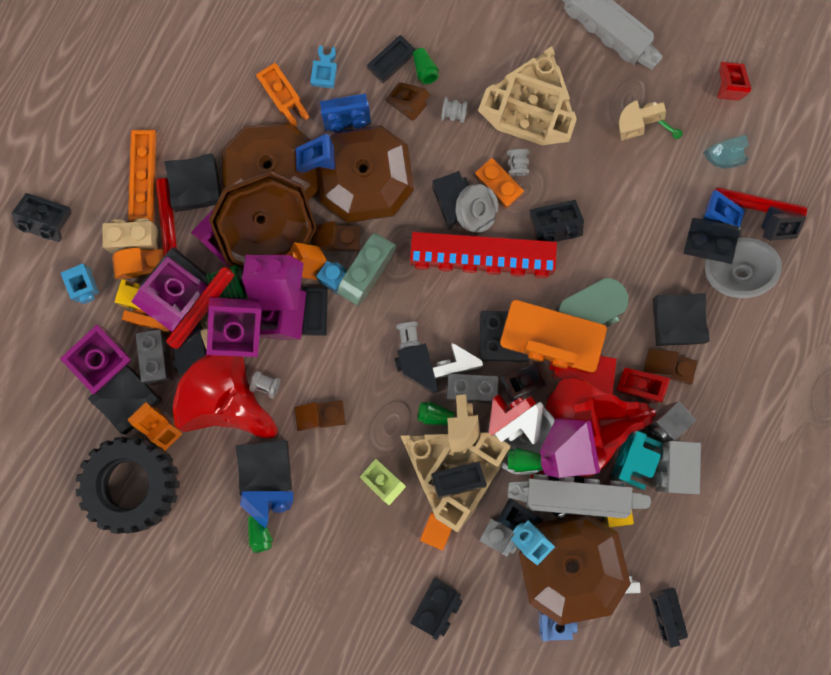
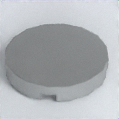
M472 184L460 192L455 209L460 225L467 231L483 232L494 224L496 219L494 218L495 212L498 213V202L492 189L481 184Z

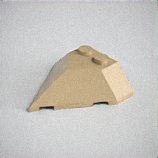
M552 46L545 50L541 56L531 59L506 75L504 80L486 88L478 109L498 131L539 145L569 142L577 120L575 112H572L569 103L570 97L560 68L556 64Z
M480 433L476 442L471 447L460 452L451 453L448 434L400 436L432 507L435 518L458 533L474 513L495 479L511 445L504 441L501 442L498 437L491 436L490 433ZM480 462L487 484L485 488L437 500L430 476L431 473Z

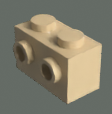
M135 219V222L111 220V223L103 224V248L111 254L120 250L140 247V250L159 249V229L149 219Z

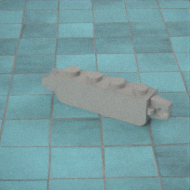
M562 0L565 3L564 9L571 18L581 22L588 32L596 34L604 45L609 48L612 47L617 51L624 61L630 62L633 65L639 62L651 70L661 61L663 56L652 45L654 33L613 0Z
M534 474L533 479H527V481L509 482L508 498L526 502V506L530 510L627 518L631 514V509L650 508L649 506L652 503L650 496L632 493L633 487H625V482L610 481L609 486L600 485V480L584 479V483H574L573 477L559 478V481H551L548 475Z

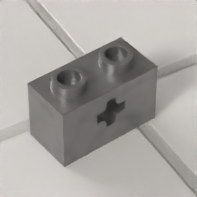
M162 330L135 333L141 382L151 385L173 381L169 344L166 342L168 338L167 333Z
M448 374L446 401H456V395L466 394L467 402L492 403L493 398L498 395V376Z
M679 401L666 405L656 414L653 422L647 426L649 428L648 433L656 441H675L696 419Z

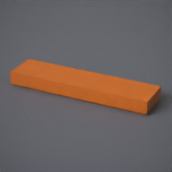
M131 130L128 222H135V219L143 218L149 219L154 223L157 133L155 130Z

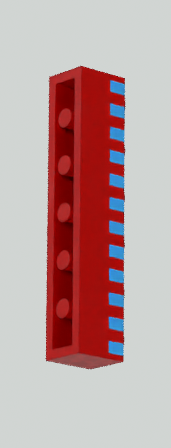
M412 232L410 265L415 266V269L419 270L439 267L438 270L445 272L453 271L454 268L463 269L465 273H477V270L487 271L486 273L490 275L511 272L510 275L516 277L525 276L526 273L534 274L536 278H549V275H553L556 270L557 242Z

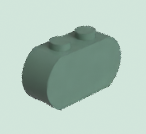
M376 232L372 234L343 277L337 294L356 306H360L390 262L397 246Z
M604 278L563 300L558 306L557 312L602 325L606 323L607 327L620 321L619 316L626 311L628 294L620 282L611 278Z

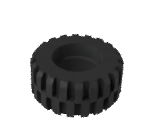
M117 437L113 441L106 440L100 444L99 449L94 448L88 453L90 459L83 460L80 465L84 470L82 474H77L76 482H80V489H75L76 497H81L83 501L79 503L81 511L87 510L86 518L90 522H97V527L102 530H110L111 533L129 534L150 529L151 526L159 524L162 521V517L167 516L171 512V504L176 503L178 495H175L176 488H180V481H176V474H179L178 469L172 465L173 458L170 454H166L163 448L152 443L150 440L135 437ZM126 461H134L142 465L149 478V489L146 498L139 506L132 509L119 507L112 500L109 493V479L112 472L119 464Z

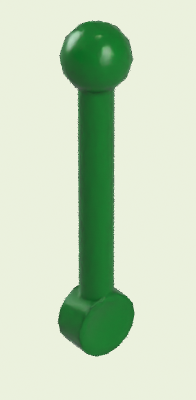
M664 120L657 121L672 133L673 138L678 140L682 137L683 132L680 129L675 130Z

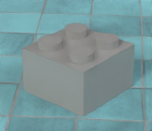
M661 442V448L654 449V452L661 455L657 465V472L653 476L654 487H657V492L700 494L701 443Z

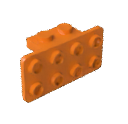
M514 300L510 305L500 345L503 348L529 355L528 358L535 361L543 362L544 359L553 362L552 365L567 369L569 366L593 373L597 369L607 328L599 323Z

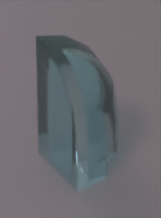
M743 135L723 141L708 148L703 153L706 159L716 167L726 169L745 165L748 161V156H745L744 148L749 147L747 136Z

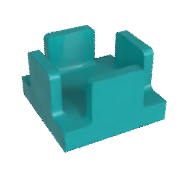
M639 431L631 433L621 446L609 479L625 482L626 485L638 490H645L646 485L630 479L631 475L642 478L643 475L649 478L654 476L661 455L644 448L643 444L656 449L661 448L662 443L646 437V434Z

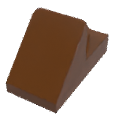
M399 82L385 100L407 118L414 121L427 106L425 101L430 94L425 88Z
M335 221L316 225L317 228L312 236L313 246H319L324 251H360V226H337Z
M648 349L643 372L668 377L670 380L691 385L698 361L678 356L679 352Z
M343 400L325 403L313 402L295 407L297 431L346 425Z

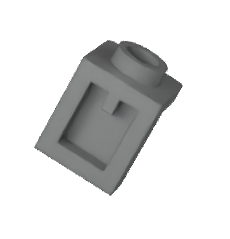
M490 518L479 541L506 557L509 552L513 554L517 549V545L511 540L514 536V531Z

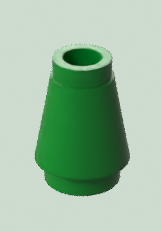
M419 48L413 52L417 79L424 85L432 84L439 78V69L426 52V49Z
M427 401V403L421 402L417 421H421L423 425H448L447 418H454L455 413L430 401Z
M517 447L516 450L509 449L508 469L514 470V472L543 470L541 454Z
M252 516L248 517L249 548H252L253 553L272 549L271 543L273 539L268 528L261 526Z

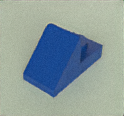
M324 134L296 148V168L298 172L305 173L317 167L335 169L334 146L329 135Z
M715 190L707 201L702 219L740 227L745 210Z
M242 491L240 506L261 526L266 528L268 510H272L275 513L290 510L293 503V491Z

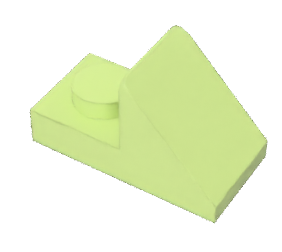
M377 459L360 476L388 505L406 487Z

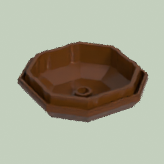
M291 123L244 126L222 148L223 188L268 171H273L302 184L309 201L318 192L316 168L305 173L297 171L296 148L311 140ZM267 162H270L272 164V166L269 169L263 168L264 164Z
M382 125L334 131L330 138L334 146L335 169L316 168L320 204L346 223L394 217L414 192L408 144ZM366 166L368 170L362 173L359 171V168Z
M268 171L223 188L208 219L225 262L229 265L238 264L240 269H244L245 255H287L294 242L308 245L317 228L302 184L273 171ZM258 216H264L263 220L257 221Z
M580 514L538 523L536 527L555 548L538 566L528 559L522 551L519 552L529 604L559 625L611 616L631 585L618 532L591 515ZM571 562H576L578 564V569L576 571H570L568 569V565Z

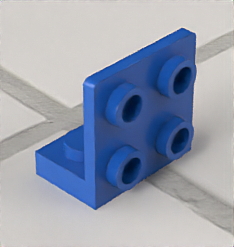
M366 93L320 101L325 131H341L346 127L352 126L354 128H362L371 123Z

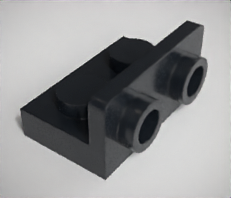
M25 193L12 211V217L17 229L24 233L29 232L45 240L56 242L61 241L60 230L72 214L70 207Z
M576 200L529 210L530 219L536 233V241L558 242L575 239L583 235L584 219Z
M692 218L683 254L732 264L741 227L707 219Z
M433 578L410 624L428 633L435 640H438L440 635L444 637L451 624L448 622L451 613L456 614L463 600L459 599L461 593L440 580Z
M668 588L651 592L650 596L663 643L670 648L681 646L679 640L688 638L676 589Z

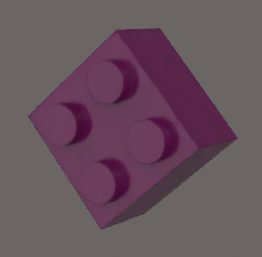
M209 297L206 355L258 357L261 321L260 300Z

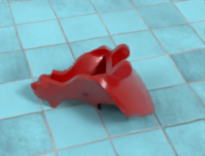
M205 355L196 361L181 378L173 401L174 425L180 431L189 432L211 426L240 429L266 439H272L278 435L276 423L257 402L254 393L249 390L250 385L246 378L243 356Z
M578 378L561 380L547 400L545 407L555 420L557 418L591 421L600 470L608 463L616 449L627 440L631 433L650 425L656 416V410L651 408L649 404L621 401L618 397L606 393L595 385ZM594 474L579 475V476H580V477H589V476H592V475H594Z

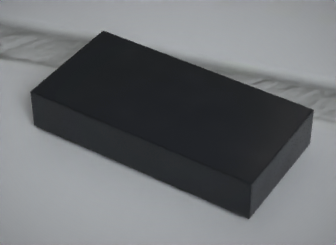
M399 35L367 64V69L384 84L413 57V52L416 49Z
M303 287V291L306 292L302 335L327 336L328 287Z
M479 461L434 472L430 475L437 500L487 486Z

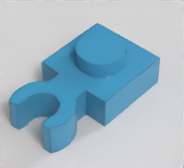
M320 45L318 48L320 61H313L310 83L311 86L334 89L337 63L332 62L336 58L335 47H332L331 53L324 55L323 46Z

